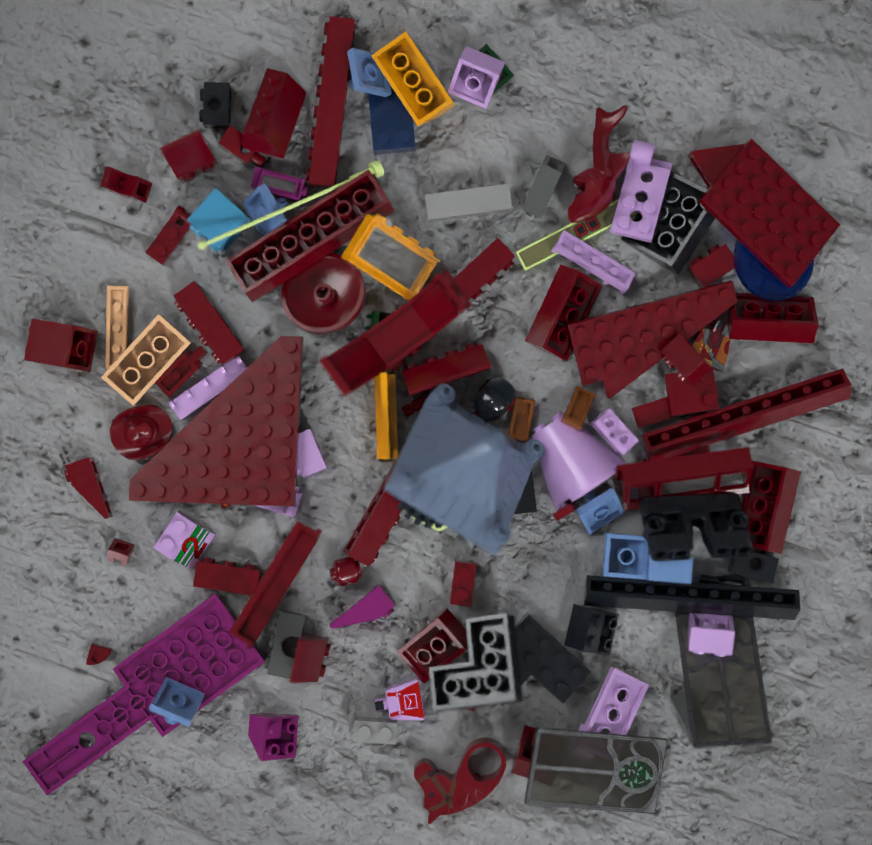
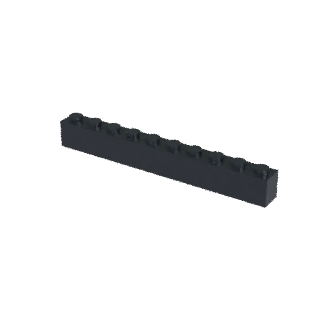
M587 575L584 584V606L795 620L800 611L799 590L706 583L688 584Z

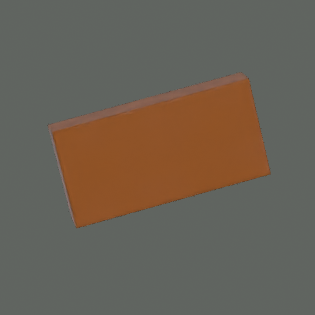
M576 386L561 422L580 431L596 394Z
M515 397L516 402L513 404L508 435L514 438V440L527 442L530 436L536 400Z

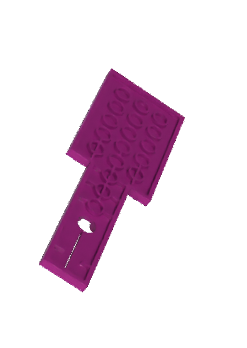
M217 593L114 667V672L125 686L22 761L47 796L148 721L152 722L162 737L179 726L180 723L169 724L165 721L164 716L149 710L166 677L205 693L203 701L197 710L198 712L266 661L255 645L252 649L246 648L248 644L228 633L236 619ZM83 732H91L95 736V744L92 747H83L80 744L79 739Z

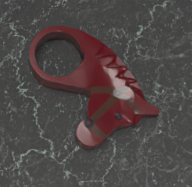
M486 737L472 741L467 746L454 774L441 769L437 770L433 762L427 758H422L416 763L414 778L425 794L423 807L429 811L428 824H431L440 815L454 814L477 804L496 788L506 769L505 751L499 742ZM480 747L492 748L500 755L501 764L495 772L481 776V774L474 773V770L469 765L468 759L471 753Z

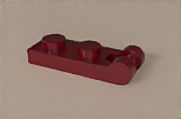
M179 205L175 209L171 218L145 252L163 266L190 230L189 226L191 223L187 219L191 215L185 212V208ZM180 218L185 221L182 227L177 224Z

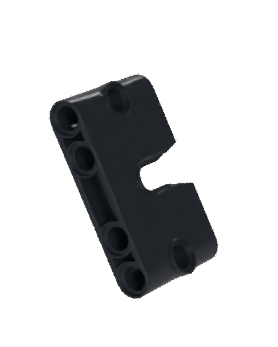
M736 493L648 497L639 502L644 526L643 537L648 543L650 557L653 561L689 560L690 551H693L694 541L692 526L700 530L702 540L712 559L745 557L754 551L747 528L749 517L744 513L740 496Z

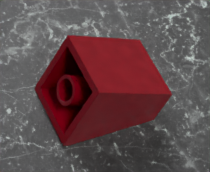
M31 319L24 360L91 372L98 331L75 325Z

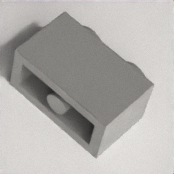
M356 716L353 742L396 745L398 720Z

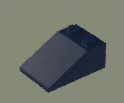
M394 89L391 90L392 94L387 97L368 93L374 155L416 151L413 118Z

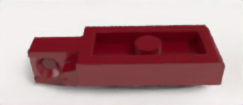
M199 346L193 353L190 350L183 353L155 381V384L168 397H171L200 369V366L203 364L200 360L207 354L206 350Z

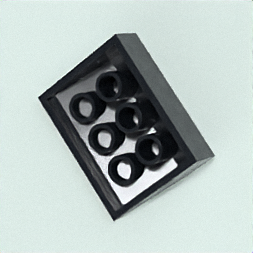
M670 172L652 242L649 243L625 236L621 240L662 267L679 275L715 220V217L698 202L708 189ZM637 213L633 221H640L642 219V215L640 213Z

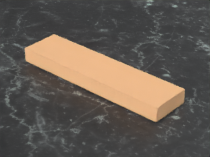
M107 286L105 370H108L128 348L129 286Z

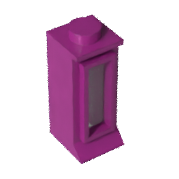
M255 166L250 185L252 190L255 191L258 186L266 183L273 196L284 197L296 202L306 198L309 189L305 179L262 169Z

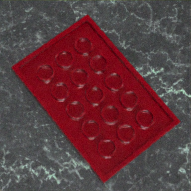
M752 138L744 144L698 201L788 288L795 284L840 226Z

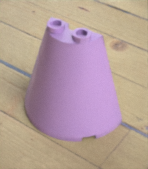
M562 411L551 417L553 422L547 426L542 423L533 429L535 433L531 435L532 439L540 441L544 446L545 452L539 461L553 506L556 510L566 506V503L569 501H575L615 474L617 465L626 464L621 457L585 427L582 426L579 431L562 423L561 420L564 415Z

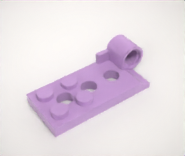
M638 140L633 142L625 179L610 229L612 234L649 243L652 242L672 168V163L652 159L655 144ZM647 173L653 177V180L646 183L641 180V176ZM639 193H644L648 198L644 202H639L635 197ZM632 213H640L642 219L638 222L632 221L630 218Z
M611 667L585 725L581 723L577 732L600 733L601 730L607 729L608 734L626 736L649 684ZM624 689L625 697L619 701L617 694L620 690ZM612 709H615L617 715L613 720H610L608 714ZM572 736L567 746L568 753L585 761H590L594 754H597L613 762L607 750L608 739L601 740L600 738ZM613 740V748L617 755L624 740Z

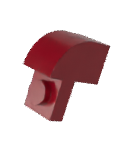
M106 166L100 187L117 195L146 203L153 183Z

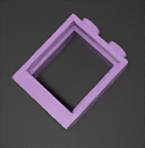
M611 409L604 410L590 423L617 455H624L639 441Z

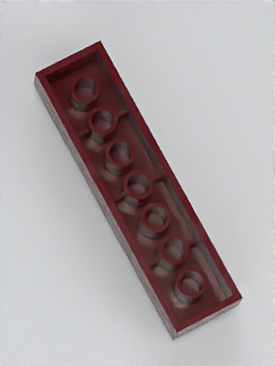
M368 169L233 255L225 262L251 302H254L350 241L367 214L372 216L379 214L386 218L395 211L391 202Z

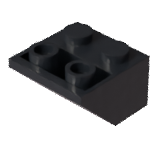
M573 604L564 646L582 652L610 655L619 614Z

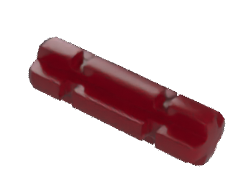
M425 393L411 401L410 405L408 403L403 406L402 411L405 416L409 417L414 414V411L421 410L428 394Z

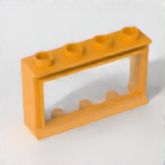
M367 214L341 258L352 263L362 272L372 276L374 280L384 284L389 290L401 295L404 300L409 301L420 292L440 260L434 257L435 252L427 247L423 249L418 246L420 242L415 238L403 236L402 233L404 231L397 226L392 225L390 227L387 225V219L381 215L376 214L372 216Z

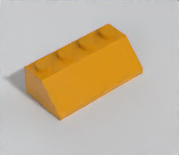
M406 31L371 55L418 127L438 118L455 106V103Z

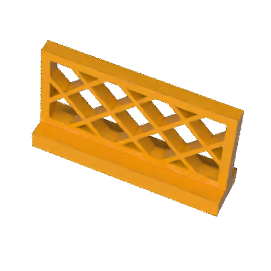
M380 373L375 378L377 459H397L396 374Z

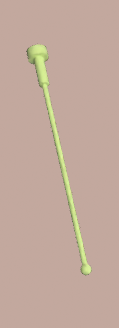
M378 160L369 163L368 169L375 179L384 176L383 167ZM368 169L349 176V179L213 239L206 242L200 241L198 248L204 250L207 245L336 190Z

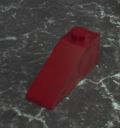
M88 457L65 465L64 475L67 482H71V485L104 519L113 517L94 457Z

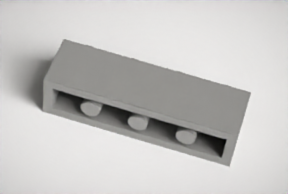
M504 181L492 182V186L483 187V184H474L470 186L471 189L462 190V187H452L448 192H441V189L430 190L429 194H425L428 223L511 212L512 203L509 184H504Z

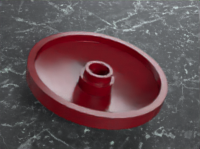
M329 253L283 283L281 293L283 308L293 324L301 330L316 335L335 333L350 325L361 312L366 297L365 282L359 269L352 263L341 258L342 255Z

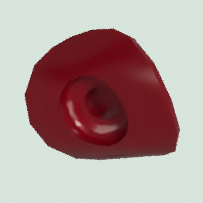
M147 404L119 413L113 418L110 427V437L113 446L120 455L129 460L146 458L161 451L170 442L173 433L172 422L167 413L156 405Z

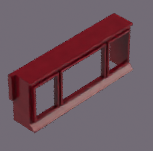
M749 447L617 465L616 480H620L619 489L625 511L640 509L639 502L644 499L629 500L630 488L655 485L654 495L651 497L736 493L739 495L750 493L749 482L754 466ZM741 473L743 484L720 487L722 475ZM714 477L712 488L661 495L662 484Z
M296 521L228 632L248 644L246 648L252 649L320 538L322 530L318 529L315 532L299 521Z

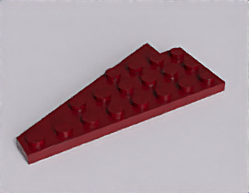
M726 281L567 324L582 386L603 381L606 398H612L666 357L661 350L679 333L688 340L737 303L733 281Z

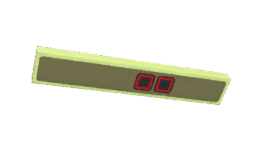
M618 200L612 202L607 209L594 218L579 223H571L515 252L524 271L559 254L557 252L555 254L552 253L551 249L564 230L581 241H585L611 228ZM637 212L632 213V214L630 215V217L636 215Z

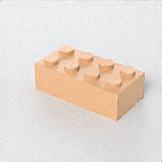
M159 313L101 378L130 404L134 405L188 347L191 341Z

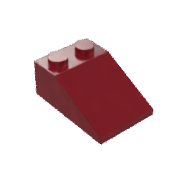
M199 129L160 148L180 182L183 180L184 182H189L196 178V174L202 171L203 173L210 172L218 164L208 141Z
M447 608L404 644L397 653L423 683H426L430 679L429 667L448 665L468 649L467 630Z
M303 633L298 641L290 683L318 682L320 677H324L326 665L323 664L324 656H329L331 644H328L329 638Z

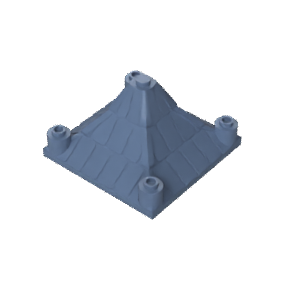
M440 384L429 391L384 490L496 556L501 546L511 537L510 522L534 463L544 455V446L536 439H530L524 445L514 440V438L501 432L475 414L470 413L459 404L454 403L455 391L447 384Z

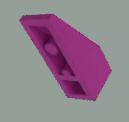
M379 584L330 623L329 626L331 629L376 620L381 616L386 618L395 611L393 609L395 602Z

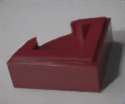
M92 643L86 665H95L105 661L110 656L113 648Z

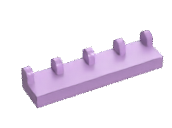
M565 230L560 234L556 244L551 249L552 253L555 254L557 252L566 257L567 262L570 264L574 262L586 269L585 273L589 274L591 272L601 278L603 284L607 285L609 283L619 289L618 293L622 295L628 290L636 274Z
M238 355L199 383L168 402V404L176 412L180 420H183L217 397L248 367Z

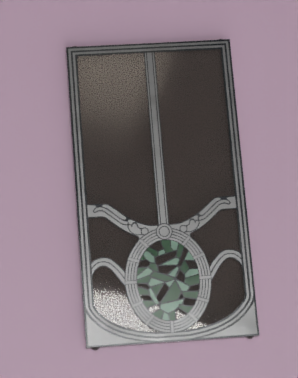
M675 613L693 748L772 743L753 617L732 616L735 630L732 655L720 657L713 653L695 654L689 651V613Z
M536 727L524 804L655 814L668 739Z

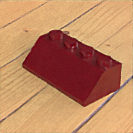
M269 68L266 69L243 131L244 149L284 159L307 94L288 73Z
M560 264L525 341L567 362L573 350L567 324L588 318L602 285L579 270Z
M736 293L737 303L728 309L727 326L729 338L736 340L814 343L819 325L814 297Z
M475 342L466 345V350L458 352L457 349L446 352V357L438 359L437 356L425 359L426 363L418 366L417 363L405 366L406 370L402 371L410 396L436 388L440 384H448L489 370L491 365L483 344L478 345Z
M752 461L754 469H752L749 482L750 493L744 494L742 507L744 513L749 517L747 528L753 548L782 554L801 471Z

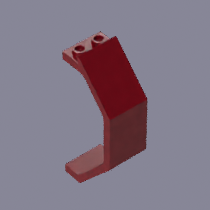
M447 270L442 274L438 273L433 277L431 283L407 303L361 336L329 356L321 358L319 362L346 397L435 336L472 306V304Z

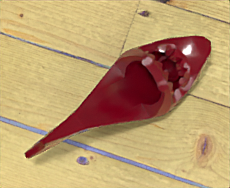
M626 105L613 112H606L600 107L596 108L592 146L593 168L574 176L573 184H575L577 190L581 191L575 195L574 201L568 208V218L571 223H579L594 218L607 209L613 200L616 180L626 167L630 159V153L615 154L610 152L608 137L612 129L625 116L628 110Z

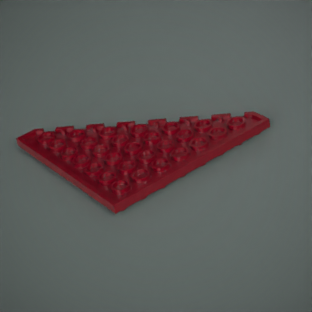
M280 336L130 479L129 501L295 507L304 337Z

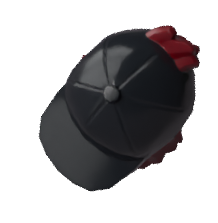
M501 377L487 380L478 389L474 400L475 412L473 414L485 422L498 420L507 411H510L511 406L516 402L513 385Z

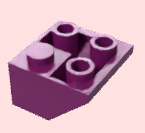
M276 713L250 714L248 736L260 761L296 758L298 715Z

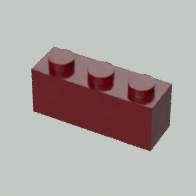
M203 557L202 560L196 562L193 587L252 595L260 582L262 569H257L255 564L245 563L243 567L237 566L235 561L224 560L223 563H217L215 558Z

